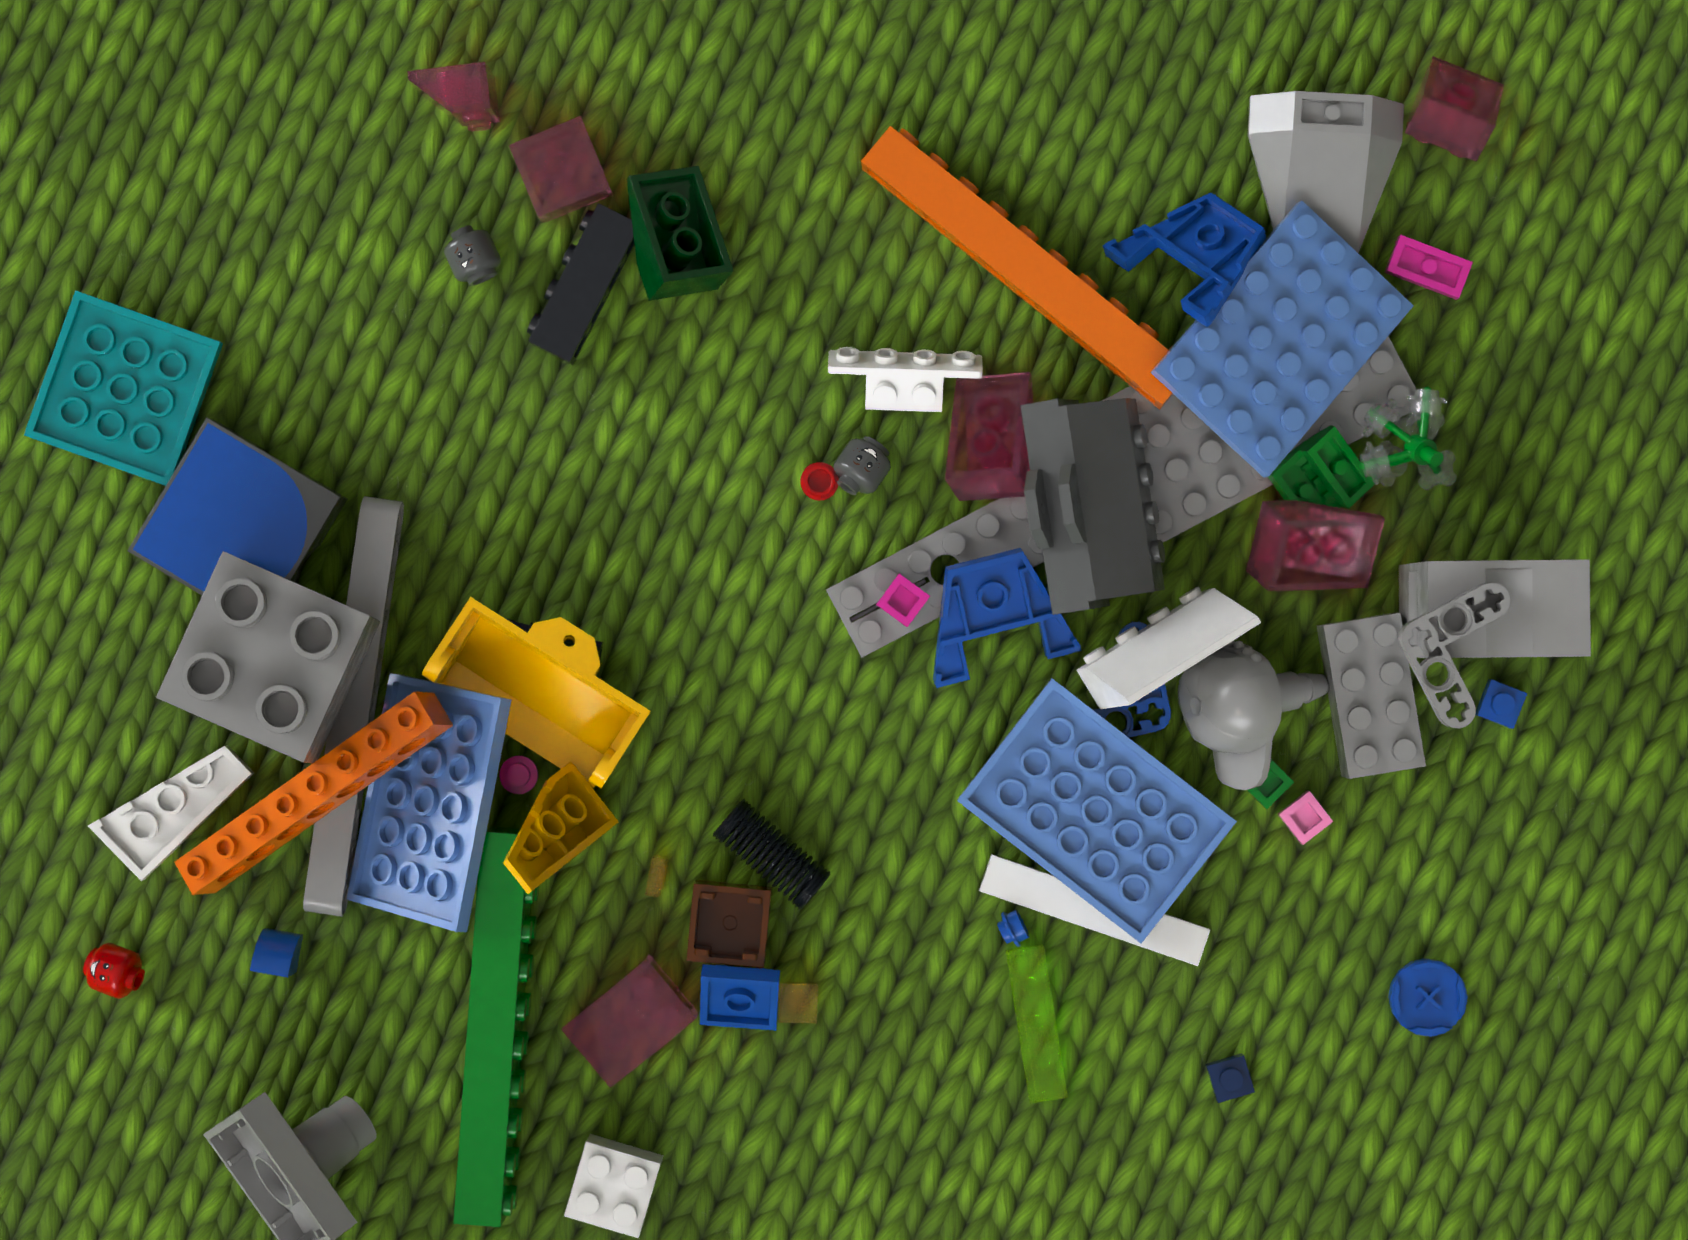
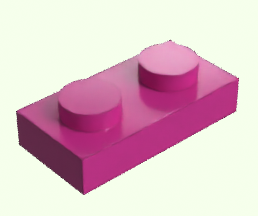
M1400 235L1397 238L1384 273L1457 300L1460 298L1473 262Z

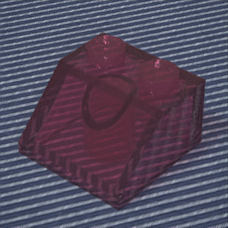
M1433 56L1411 108L1405 133L1413 136L1419 142L1431 143L1448 150L1457 157H1466L1477 162L1496 126L1504 84Z
M486 62L407 71L409 81L422 96L462 127L468 126L469 131L487 130L491 128V123L500 122L495 76Z

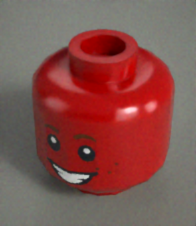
M109 942L101 945L99 948H94L88 954L83 967L84 976H86V981L91 989L117 999L127 996L132 990L136 991L139 989L145 976V971L142 969V960L137 952Z

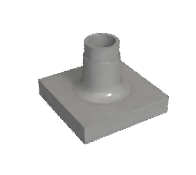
M264 1092L203 1134L277 1240H335L358 1223L328 1181L329 1178L358 1156L362 1149L376 1140V1131L371 1120L352 1098L343 1096L328 1108H323L291 1129L266 1092Z

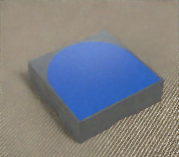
M206 418L127 551L200 595H203L223 551L298 584L300 573L306 561L321 545L348 499L304 472L293 469L271 456L262 447L220 422Z

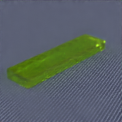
M1040 944L1005 950L1029 1103L1068 1098L1044 945Z

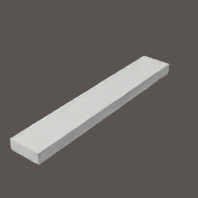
M993 854L990 856L979 888L980 892L1196 966L1199 965L1210 933L1209 928L1164 914L1141 944L1053 875Z

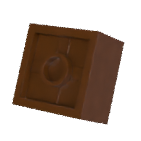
M696 880L693 884L686 961L764 968L772 887Z

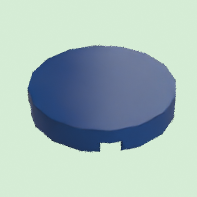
M1427 958L1411 961L1398 970L1390 983L1388 996L1391 1012L1400 1025L1414 1034L1429 1037L1444 1034L1452 1029V1026L1464 1015L1468 998L1464 981L1453 968L1439 960Z

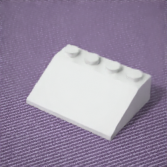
M1196 587L1179 597L1182 604L1175 609L1169 611L1166 606L1147 617L1150 624L1138 631L1134 626L1115 637L1118 644L1106 651L1102 646L1083 657L1086 664L1078 668L1077 672L1099 709L1128 706L1261 623L1257 615L1215 588L1201 591L1199 587Z

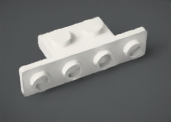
M842 347L837 350H830L828 356V373L866 375L865 410L942 412L944 377L980 379L983 374L982 356L974 355L969 351L937 354L926 349L907 353L897 352L890 348H881L876 351H859L853 347Z

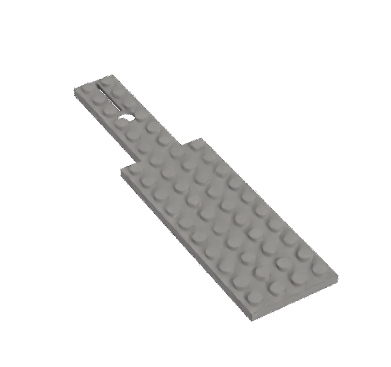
M1389 336L1293 449L1330 425L1337 428L1349 445L1383 427L1368 414L1369 409H1375L1393 422L1422 406V399ZM1131 386L1102 400L1136 399L1139 422L1144 425L1147 432L1148 443L1147 447L1143 448L1145 462L1150 463L1153 471V485L1149 486L1151 501L1156 502L1159 510V523L1155 524L1157 540L1165 542L1273 485L1268 477H1262L1174 394L1160 410ZM1025 441L1013 447L1012 451L1026 476L1027 471H1030ZM1025 485L826 589L861 658L940 617L943 585L937 583L932 578L930 571L931 564L937 557L950 555L956 558L959 563L1021 548L1032 567L1044 562L1043 550L1038 549L1029 527L1024 495ZM898 574L904 576L930 596L908 627L901 624L877 605H874L878 603ZM928 577L930 582L926 583V581L922 579Z

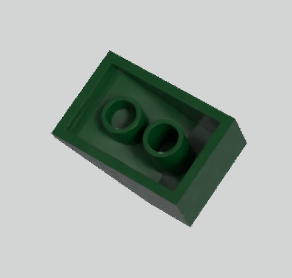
M699 166L629 175L627 186L636 261L648 301L718 290L734 270Z

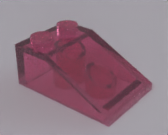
M1030 372L986 375L980 379L956 378L945 480L959 501L1025 497V480L1027 471H1030L1020 405L1033 403L1032 375Z
M1298 500L1262 501L1246 571L1267 591L1368 588L1385 518L1382 515Z
M649 954L562 1027L561 1030L611 1088L697 1018L699 1012Z

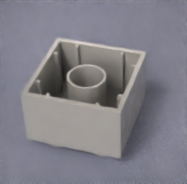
M223 551L156 698L303 763H314L319 759L381 621Z

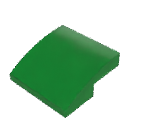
M1333 425L1321 430L1289 452L1270 476H1268L1304 528L1311 532H1315L1340 507L1349 509L1376 484L1366 469H1360L1359 465L1361 462Z

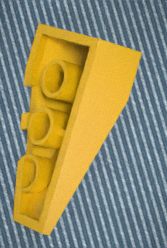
M571 761L545 781L503 863L526 893L529 894L619 823V821Z

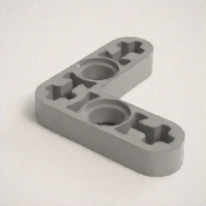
M1499 583L1481 584L1407 622L1399 632L1398 640L1400 647L1437 718L1447 727L1460 729L1468 726L1475 717L1476 707L1445 646L1507 613L1510 608L1511 597L1508 590ZM1486 590L1490 594H1498L1500 600L1495 603L1497 610L1493 611L1492 608H1483L1475 612L1480 617V620L1475 622L1474 613L1465 603V600L1470 598L1471 605H1477L1486 599L1484 594ZM1450 608H1458L1465 615V624L1458 631H1451L1445 626L1444 615ZM1414 627L1418 631H1427L1428 637L1423 640L1428 652L1437 649L1439 655L1428 657L1420 664L1418 663L1417 657L1425 655L1419 645H1410L1409 639L1413 637L1412 629ZM1435 662L1442 663L1448 671V678L1439 686L1432 685L1426 676L1428 667ZM1454 684L1457 687V691L1449 692L1453 701L1465 704V709L1461 711L1462 719L1459 721L1456 717H1447L1446 712L1451 709L1447 697L1442 696L1438 700L1435 696L1436 693L1449 690Z

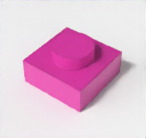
M898 574L876 605L908 627L930 596L904 576Z

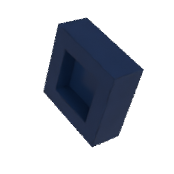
M1242 1053L1205 1064L1217 1103L1255 1093L1246 1060Z

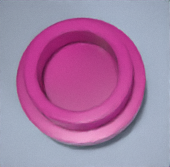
M513 756L507 759L501 766L499 773L501 784L507 791L513 794L527 793L534 788L538 781L537 766L528 757Z

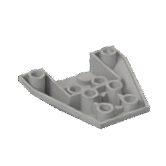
M1288 91L1251 95L1249 98L1248 139L1273 230L1298 202L1303 201L1359 253L1402 144L1404 104L1374 95Z

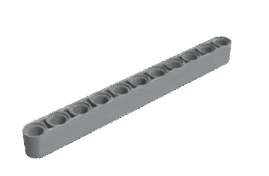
M364 496L361 503L346 605L381 622L328 736L325 754L368 725L375 717L403 523L404 503L402 501ZM364 789L314 824L303 901L305 912L343 917L345 914Z

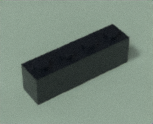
M599 203L594 211L589 209L583 217L579 227L583 234L577 246L571 244L568 247L562 260V264L566 267L560 279L553 278L544 296L549 301L542 314L535 313L527 329V333L531 334L528 341L532 345L571 365H574L635 245L632 220Z

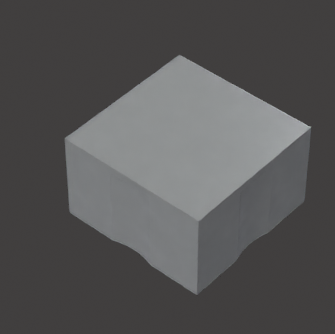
M1590 559L1426 561L1399 565V613H1401L1403 626L1407 622L1481 584L1499 583L1508 590L1511 604L1507 613L1446 645L1445 647L1451 658L1591 656ZM1486 590L1484 592L1486 599L1477 605H1471L1470 598L1465 600V603L1474 613L1475 622L1480 620V617L1475 612L1483 608H1492L1493 611L1497 610L1495 603L1500 600L1498 594H1490ZM1450 608L1444 615L1445 626L1451 631L1460 630L1465 624L1464 613L1458 608ZM1414 627L1412 629L1413 637L1409 639L1410 645H1419L1425 655L1417 658L1439 655L1437 649L1428 652L1423 640L1428 637L1427 631H1418Z

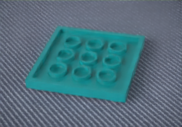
M75 290L24 436L166 486L185 453L223 343Z

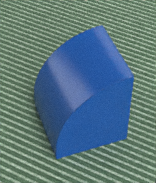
M268 928L263 929L254 949L250 971L287 978L295 974L298 968L303 934Z

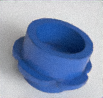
M1017 910L1008 914L1005 912L1001 913L1002 921L998 922L997 926L1004 941L1007 944L1013 941L1017 947H1020L1021 941L1030 938L1023 919Z

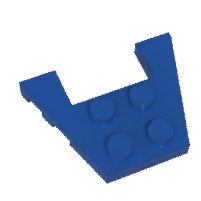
M1211 192L1167 213L1168 219L1152 227L1144 224L1132 230L1133 236L1118 243L1116 239H1113L1103 245L1105 256L1128 272L1156 248H1160L1202 277L1204 281L1180 301L1183 311L1206 327L1213 322L1242 277L1248 262L1266 239L1264 227Z
M1021 548L945 567L933 674L936 688L970 680L962 645L963 641L1038 622L1047 659L1081 651L1079 642L1071 632L1061 614L1052 615L1048 591Z

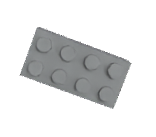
M1389 613L1317 625L1324 674L1329 683L1328 698L1341 776L1344 778L1353 779L1426 766L1409 662L1398 640L1399 632L1403 627L1401 613Z

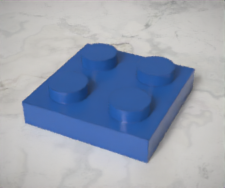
M702 964L700 1025L776 1031L780 970Z

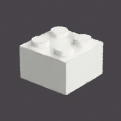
M590 1134L584 1146L564 1216L639 1238L663 1155Z

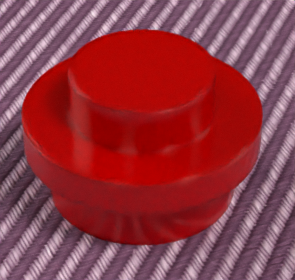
M816 462L804 469L800 483L806 496L813 500L823 501L835 494L838 489L837 481L839 478L832 466L827 463Z

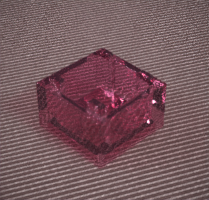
M581 116L509 145L536 214L542 223L614 195Z

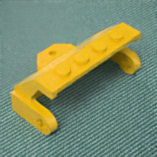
M472 597L469 598L421 674L434 683L511 699L505 734L560 769L572 761L593 789L595 786L602 789L651 712L596 677L601 665L595 638L562 617L535 622L527 633ZM570 640L574 645L569 647L564 642Z

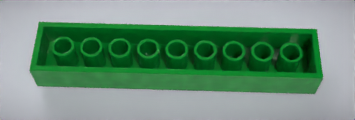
M487 828L479 867L453 1224L501 1227L506 1217L511 1216L512 1210L516 1209L518 1185H512V1177L515 1175V1170H519L521 1147H516L514 1144L515 1138H517L518 1132H521L523 1125V1108H517V1101L520 1099V1094L525 1091L526 1070H520V1060L523 1059V1055H527L529 1032L522 1031L523 1021H525L526 1016L530 1015L531 993H525V987L528 979L532 978L534 969V955L528 954V944L531 943V939H535L537 916L530 915L531 904L537 901L539 896V886L527 894L503 863L520 831L519 828Z

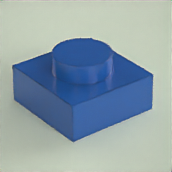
M1488 679L1475 715L1514 729L1527 693Z

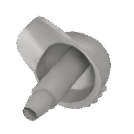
M1233 640L1184 671L1178 685V703L1193 739L1213 750L1216 774L1222 784L1234 789L1249 790L1261 786L1268 777L1272 741L1281 722L1282 712L1299 709L1303 703H1310L1327 694L1329 683L1323 674L1299 673L1297 675L1292 671L1276 674L1270 662L1261 653L1253 650L1251 646L1244 644L1242 641L1235 642Z

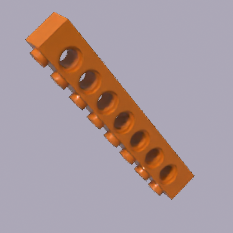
M414 691L177 859L174 863L192 895L218 892L451 728L453 723L435 693Z

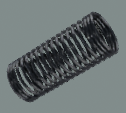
M742 799L716 829L713 837H716L722 843L731 835L725 843V847H729L739 836L730 848V852H732L743 842L735 856H739L751 843L741 857V861L745 860L756 848L746 861V865H749L760 854L751 866V870L755 869L768 855L756 871L757 874H760L773 860L763 873L762 878H765L781 861L767 879V883H770L786 866L772 884V887H776L790 872L777 889L778 892H781L798 873L784 891L783 896H786L803 878L788 897V901L793 899L792 905L795 904L798 910L802 909L831 875L830 871L825 869L823 865L817 867L818 860L812 862V856L806 859L807 851L801 854L802 847L796 849L797 842L790 845L792 842L791 838L784 842L786 834H782L779 837L781 829L775 831L776 825H772L768 829L771 821L768 820L763 824L765 816L758 819L760 811H757L751 817L755 807H751L748 801Z

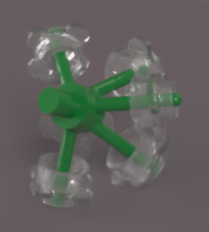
M1426 386L1424 389H1415V396H1406V400L1410 402V413L1406 418L1400 419V413L1393 409L1396 405V401L1393 398L1389 399L1384 405L1376 403L1369 409L1364 418L1367 426L1362 434L1365 437H1369L1374 433L1379 438H1384L1392 432L1403 440L1405 444L1403 451L1399 447L1393 446L1390 441H1382L1376 447H1373L1371 442H1367L1365 453L1360 454L1361 463L1359 465L1365 477L1372 476L1375 485L1379 484L1380 479V483L1383 486H1392L1394 478L1405 473L1407 463L1414 461L1418 464V470L1421 474L1418 483L1422 489L1430 490L1433 486L1442 484L1451 486L1456 482L1457 475L1453 472V463L1456 460L1455 455L1449 450L1438 451L1436 443L1432 441L1437 435L1438 428L1442 427L1445 423V418L1441 411L1442 404H1447V400L1439 397L1438 390H1431L1429 386Z

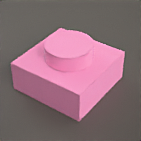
M1308 790L1277 813L1302 845L1333 822Z

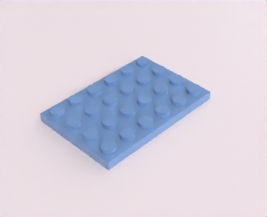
M1300 201L1271 232L1250 259L1242 277L1213 322L1206 327L1195 320L1150 373L1265 478L1270 476L1414 305L1309 206Z
M390 673L382 714L414 691L433 692L453 723V726L368 785L346 900L451 931L467 932L512 700Z
M1052 678L957 799L960 804L1141 944L1237 822Z

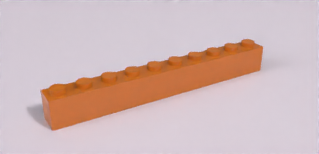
M890 126L861 160L862 170L1160 410L1173 393L1150 373L1169 351L1157 341L1159 334L1144 322L1137 325L1126 316L1129 310L1118 300L1111 297L1108 301L1096 292L1099 286L1087 275L1081 273L1077 276L1067 268L1069 262L1054 249L1047 252L1037 244L1039 238L1026 226L1020 225L1017 228L1006 218L1009 214L999 204L992 200L989 204L977 196L979 190L973 183L962 176L957 180L947 172L949 166L942 158L933 152L928 156L917 147L919 141L911 133L903 128L898 132Z

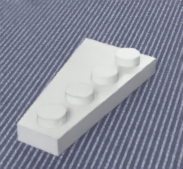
M226 745L182 770L177 775L151 788L141 796L127 802L105 817L91 823L88 827L140 881H143L243 785L254 772Z

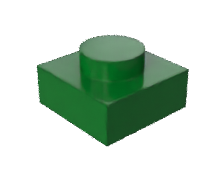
M1271 759L1266 780L1261 786L1247 791L1265 809H1268L1294 781Z

